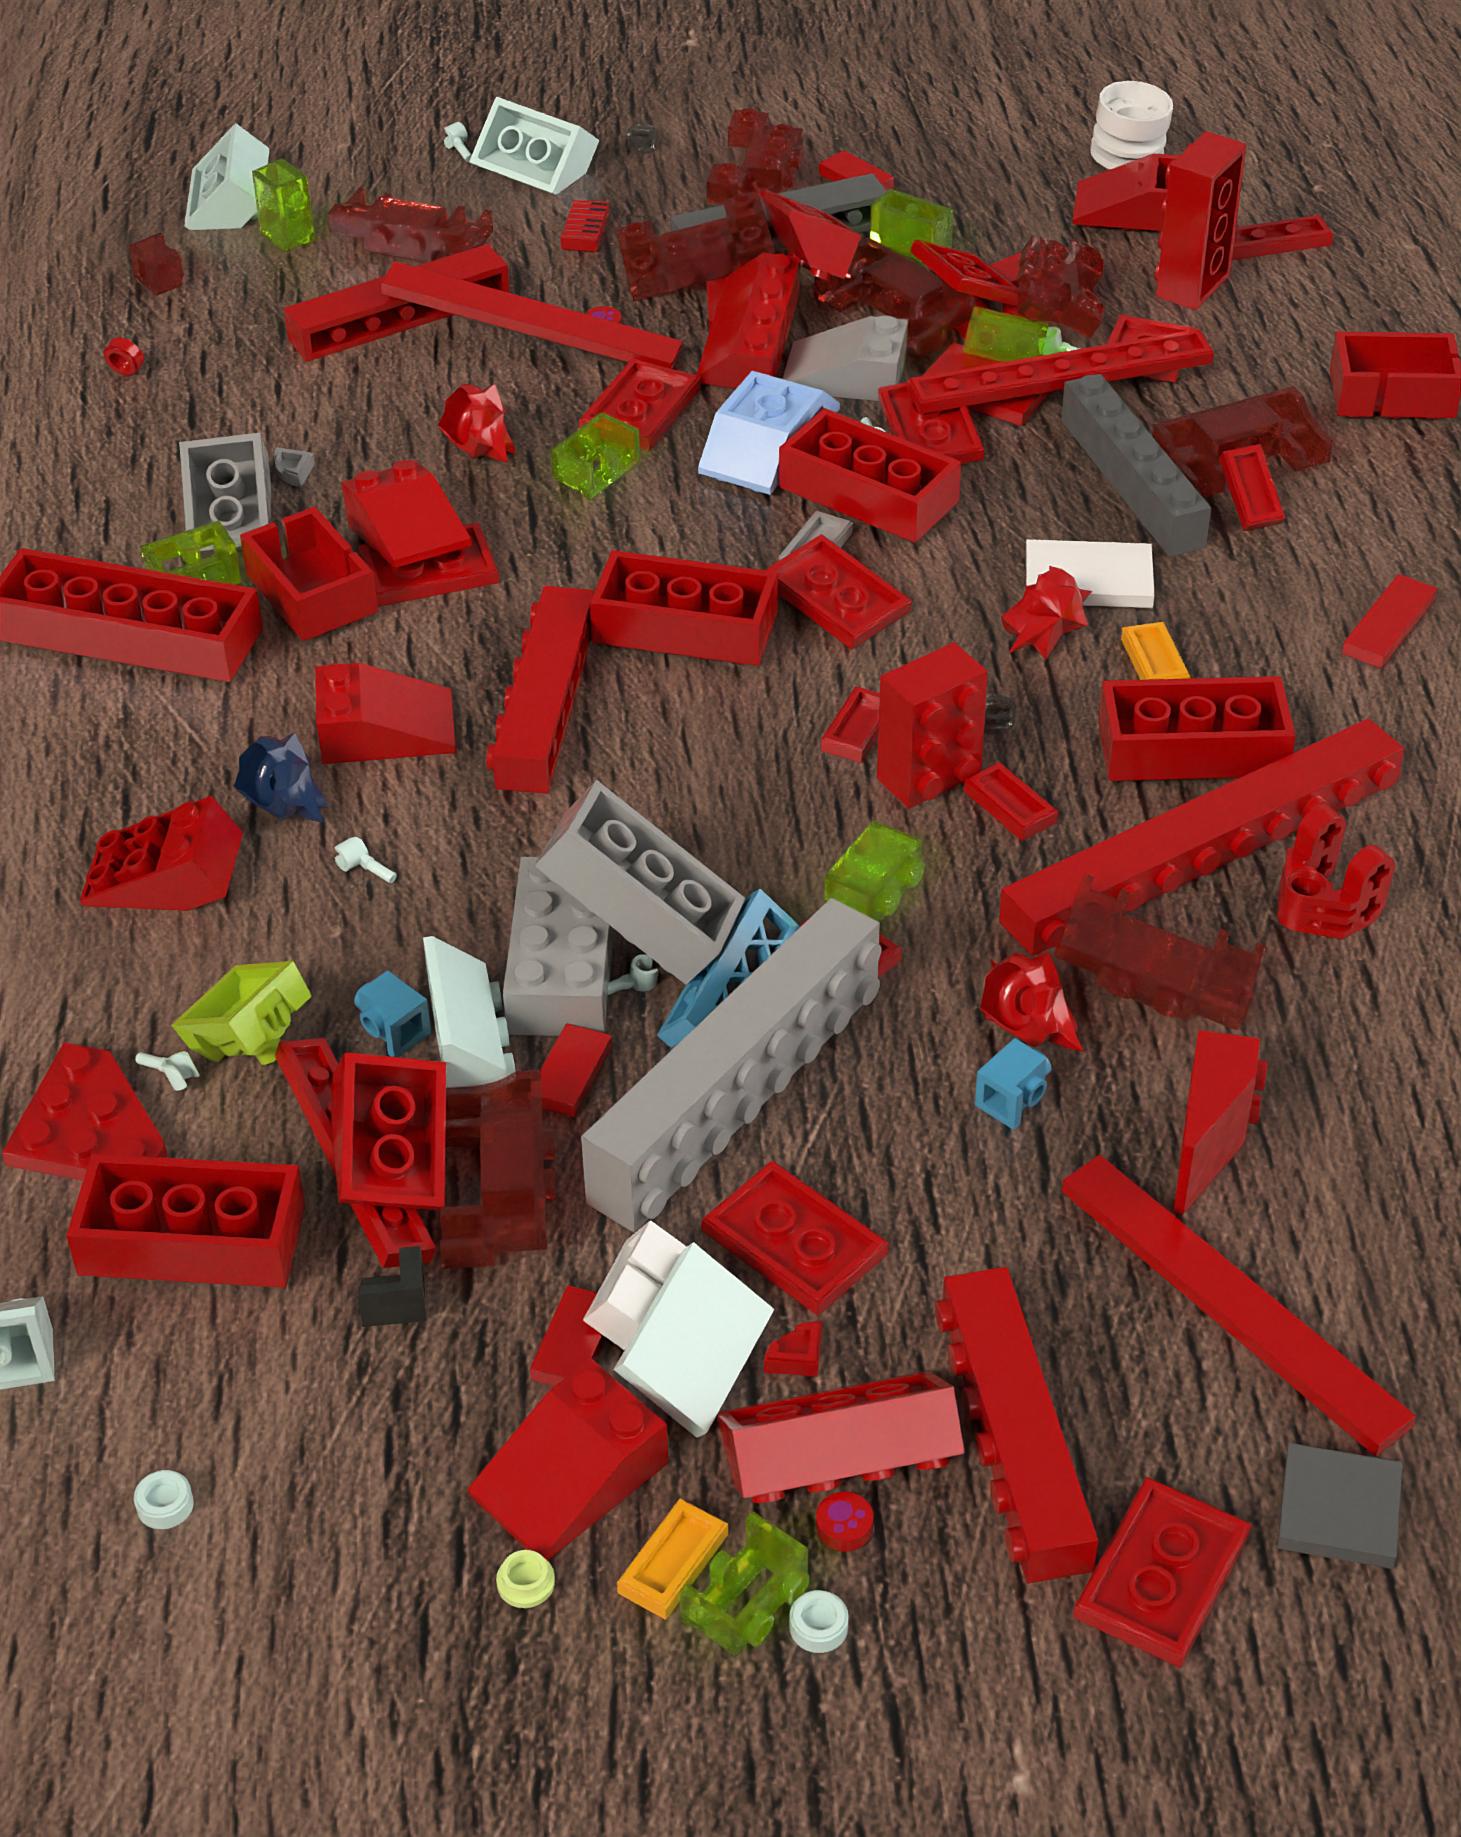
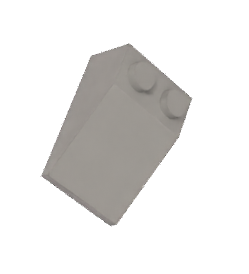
M869 316L794 341L783 379L822 390L831 397L879 401L878 388L901 383L907 354L908 320L896 319L892 316Z
M261 433L179 442L188 555L195 556L242 550L240 534L271 523L269 458Z

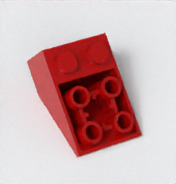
M1153 153L1078 181L1072 224L1082 225L1087 228L1101 226L1119 228L1124 231L1140 229L1161 233L1165 217L1162 215L1161 210L1168 190L1165 174L1169 163L1172 160H1176L1180 155Z
M212 796L195 802H185L174 810L158 816H148L139 823L121 830H111L100 837L96 845L97 849L86 876V882L79 902L87 907L189 911L225 898L243 831Z

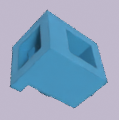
M387 970L358 990L354 1004L361 1010L360 1021L371 1036L375 1038L380 1037L387 1042L388 1055L391 1057H399L431 1034L427 999Z
M1014 1038L977 1071L975 1106L1015 1130L1021 1125L1022 1110L1027 1106L1033 1107L1043 1097L1047 1088L1045 1076L1051 1071L1050 1061L1041 1051L1032 1049Z

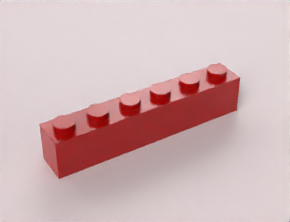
M488 244L415 266L510 293L508 264ZM385 276L284 307L288 341L306 362L455 314L381 294V282Z
M544 585L539 602L532 603L530 611L531 629H524L522 636L523 655L522 657H516L514 661V685H507L504 699L505 714H498L495 730L497 741L496 744L490 743L487 750V770H493L495 789L549 793L592 639L590 601L594 594L593 589Z
M1001 1267L944 1277L943 1299L935 1301L936 1319L940 1332H949L952 1341L948 1345V1354L953 1375H962L966 1386L962 1388V1401L968 1421L976 1420L980 1433L976 1434V1447L982 1467L990 1466L994 1480L990 1482V1491L995 1512L997 1514L1005 1513L1009 1528L1005 1529V1541L1011 1562H1020L1027 1584L1094 1572L1098 1538L1008 1268Z

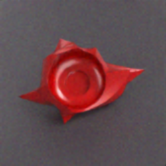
M495 383L483 390L475 385L463 384L445 400L444 413L437 425L440 431L449 438L448 441H452L473 459L483 455L508 463L506 454L516 455L514 444L504 423V415L509 411L502 404Z
M1049 566V571L1038 575L1036 584L1025 585L1026 591L1023 598L1001 616L1004 629L1008 633L1017 636L1009 653L1026 646H1032L1047 660L1062 634L1078 630L1084 626L1088 627L1083 602L1092 591L1079 589L1072 575L1063 569Z
M1048 951L1032 959L1023 954L1014 953L998 964L991 960V970L986 973L984 992L980 1005V1012L986 1016L985 1020L993 1021L1032 1047H1037L1048 1041L1065 1048L1084 1052L1075 1033L1077 1032V1023L1067 1006L1056 967Z

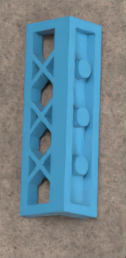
M761 889L745 897L746 899L720 954L685 985L657 1036L670 1048L679 1044L728 997L726 987L728 982H738V985H740L753 973L749 972L745 957L746 950H756L759 965H761L799 929L800 926ZM764 917H767L781 931L777 940H767L763 925Z

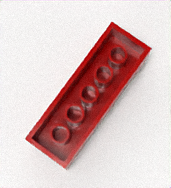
M25 548L18 550L0 575V641L231 682L263 630L256 588Z

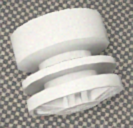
M1122 81L1106 86L1099 95L1096 112L1097 123L1093 129V138L1090 145L1091 155L1096 162L1107 169H1113L1153 153L1164 154V147L1167 141L1166 132L1169 129L1173 111V101L1170 96L1160 88L1144 82Z

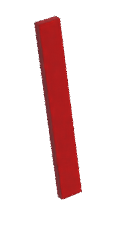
M396 261L393 262L381 282V294L625 362H629L633 358L673 369L682 350L683 341Z
M1200 329L908 378L907 391L919 414L1062 390L1064 389L1065 382L1079 379L1086 375L1101 374L1108 382L1212 364L1214 351Z
M1099 1154L1063 1179L1062 1192L1375 1457L1413 1428L1416 1419L1415 1414Z

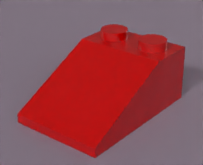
M399 461L393 464V468L379 472L372 470L357 473L354 479L341 482L349 528L394 568L472 546L469 534L434 475L417 461Z
M335 663L315 666L316 725L322 765L456 753L452 693L450 688L363 663Z
M1198 1030L1187 1099L1173 1213L1184 1214L1244 1145L1247 1125H1258L1262 1095L1253 1094V1091H1264L1268 1064L1267 1060L1258 1059L1260 1038Z
M345 1052L333 1074L331 1125L339 1202L442 1211L445 1207L446 1062Z
M590 1358L546 1393L468 1487V1495L523 1547L539 1553L548 1561L669 1463L667 1424Z

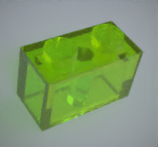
M279 159L253 170L252 177L261 235L284 252L315 240L307 175L284 159Z
M891 188L871 205V244L885 248L889 252L914 258L920 263L922 262L910 253L914 240L920 239L952 248L953 209Z
M873 820L825 875V903L830 898H834L878 922H881L886 915L891 916L897 909L902 895L909 887L914 888L922 878L925 869V863L921 861L922 840Z

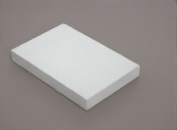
M1026 540V586L1036 584L1038 575L1049 571V566L1063 569L1072 575L1079 589L1092 591L1083 602V606L1153 608L1152 544Z

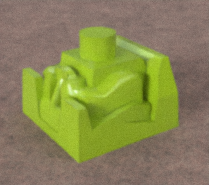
M294 961L235 965L171 1026L191 1050L214 1063L219 1062L225 1055H255L261 1065H266L276 1060L275 1053L278 1043L281 1041L280 1037L291 1022L290 1014L293 1011H297L312 995Z

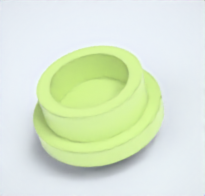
M520 1550L509 1555L500 1566L496 1577L497 1589L501 1598L508 1604L518 1608H531L543 1603L552 1594L555 1586L554 1570L551 1564L542 1555L532 1550Z

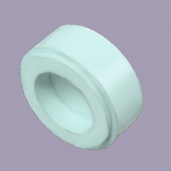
M161 1470L149 1474L140 1481L134 1492V1503L138 1517L145 1525L154 1529H169L179 1525L186 1520L193 1509L194 1500L190 1484L182 1474L175 1471Z
M822 1590L810 1591L798 1597L790 1610V1633L793 1640L801 1648L814 1653H824L836 1649L843 1643L848 1633V1610L844 1602L835 1594Z

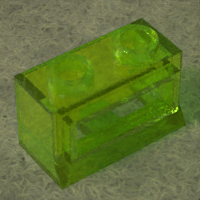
M974 306L963 353L1002 362L1041 356L1049 323Z
M601 412L551 450L552 478L580 491L588 500L593 499L640 462L639 429ZM600 457V468L594 471L592 462Z
M219 520L140 546L147 570L164 572L161 562L181 556L187 564L164 573L233 585L242 583L235 542ZM213 545L214 555L201 559L199 549Z
M753 1511L745 1519L746 1545L735 1557H732L723 1550L715 1555L710 1564V1585L702 1594L688 1583L680 1590L681 1623L696 1628L735 1656L740 1653L747 1643L754 1647L760 1645L772 1629L774 1624L773 1614L784 1602L792 1606L795 1600L805 1593L810 1582V1576L808 1575V1548ZM764 1567L774 1573L735 1618L724 1612Z

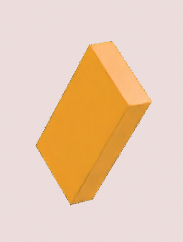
M1164 622L1122 628L1121 640L1140 680L1190 678Z
M680 1498L617 1581L618 1594L667 1620L728 1536V1523Z

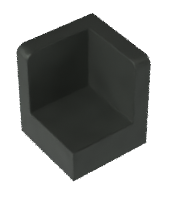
M421 1246L399 1248V1275L367 1277L361 1280V1286L357 1288L362 1327L427 1321L425 1275Z

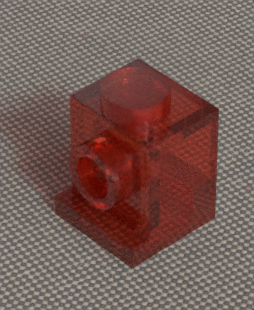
M157 233L128 245L134 277L156 296L182 286L184 273L181 258L175 249H171L165 244L162 233Z

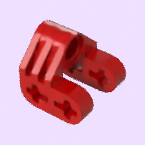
M1327 804L1317 805L1304 816L1298 827L1294 846L1287 849L1282 877L1279 883L1277 917L1283 926L1296 932L1344 939L1371 925L1382 913L1395 870V861L1377 845H1368L1354 855L1349 862L1342 888L1334 890L1328 878L1334 872L1338 862L1346 829V821Z

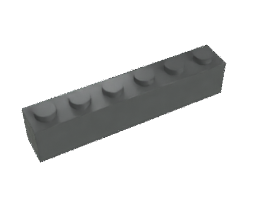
M873 173L778 193L829 213L857 233L889 226L890 195ZM760 197L670 216L671 249L685 270L705 267V259L746 258L760 255L763 252L769 253L787 249L779 243Z
M1101 374L1086 375L1082 378L1065 382L1062 423L1168 557L1206 548L1211 507Z

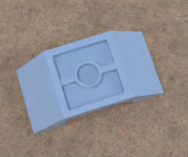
M751 371L716 412L698 466V473L716 478L719 481L733 483L756 492L771 495L779 485V447L823 408L837 413L840 410V403L822 390Z

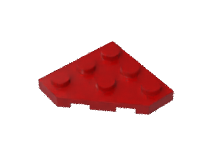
M66 1042L62 1044L2 1151L6 1166L80 1181L84 1179L91 1153L167 1158L165 1142L111 1052Z

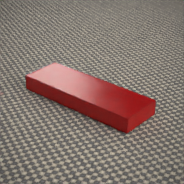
M1320 215L1236 227L1232 260L1331 246L1334 234Z
M1398 574L1346 638L1342 654L1382 668L1434 602L1437 588Z

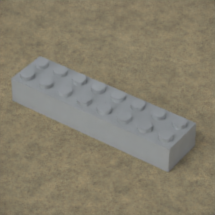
M830 898L581 1136L586 1204L633 1233L648 1219L656 1218L665 1207L667 1200L681 1186L689 1185L696 1177L699 1168L713 1154H720L727 1146L730 1137L744 1123H751L758 1115L761 1106L774 1093L782 1092L788 1085L792 1075L804 1063L812 1062L818 1055L821 1046L834 1033H841L847 1026L850 1017L862 1005H868L873 1001L880 987V980L878 979V960L881 954V946L879 945L880 922L834 898Z

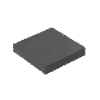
M1288 1443L1277 1549L1393 1569L1397 1555L1402 1462Z

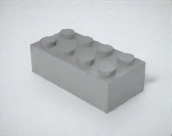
M598 780L565 812L534 865L552 882L561 886L584 904L590 912L598 915L622 934L627 941L640 948L659 963L665 971L673 974L685 985L720 954L746 899Z
M521 857L503 989L504 1013L508 1035L559 1036L566 1023L605 1033L608 983L610 982L615 929L598 915L590 912L584 904L561 886L552 882L543 872L536 868L534 865L539 857Z

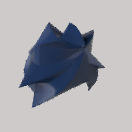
M295 733L282 740L272 736H260L239 756V771L233 786L237 792L246 797V800H250L281 821L295 815L311 821L324 823L319 808H328L327 801L310 773L309 762L311 757L304 752Z

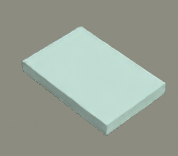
M692 1243L683 1249L613 1370L698 1438L708 1432L774 1309L695 1243Z

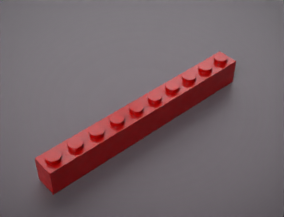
M1367 718L1001 888L999 923L1031 956L1049 948L1058 947L1066 940L1089 929H1095L1124 912L1133 911L1143 903L1164 893H1171L1179 886L1202 875H1208L1215 869L1235 859L1244 858L1254 850L1275 840L1284 839L1288 834L1298 830L1304 816L1317 805L1327 804L1335 811H1338L1346 806H1353L1361 799L1380 790L1390 788L1398 782L1405 748L1372 720Z

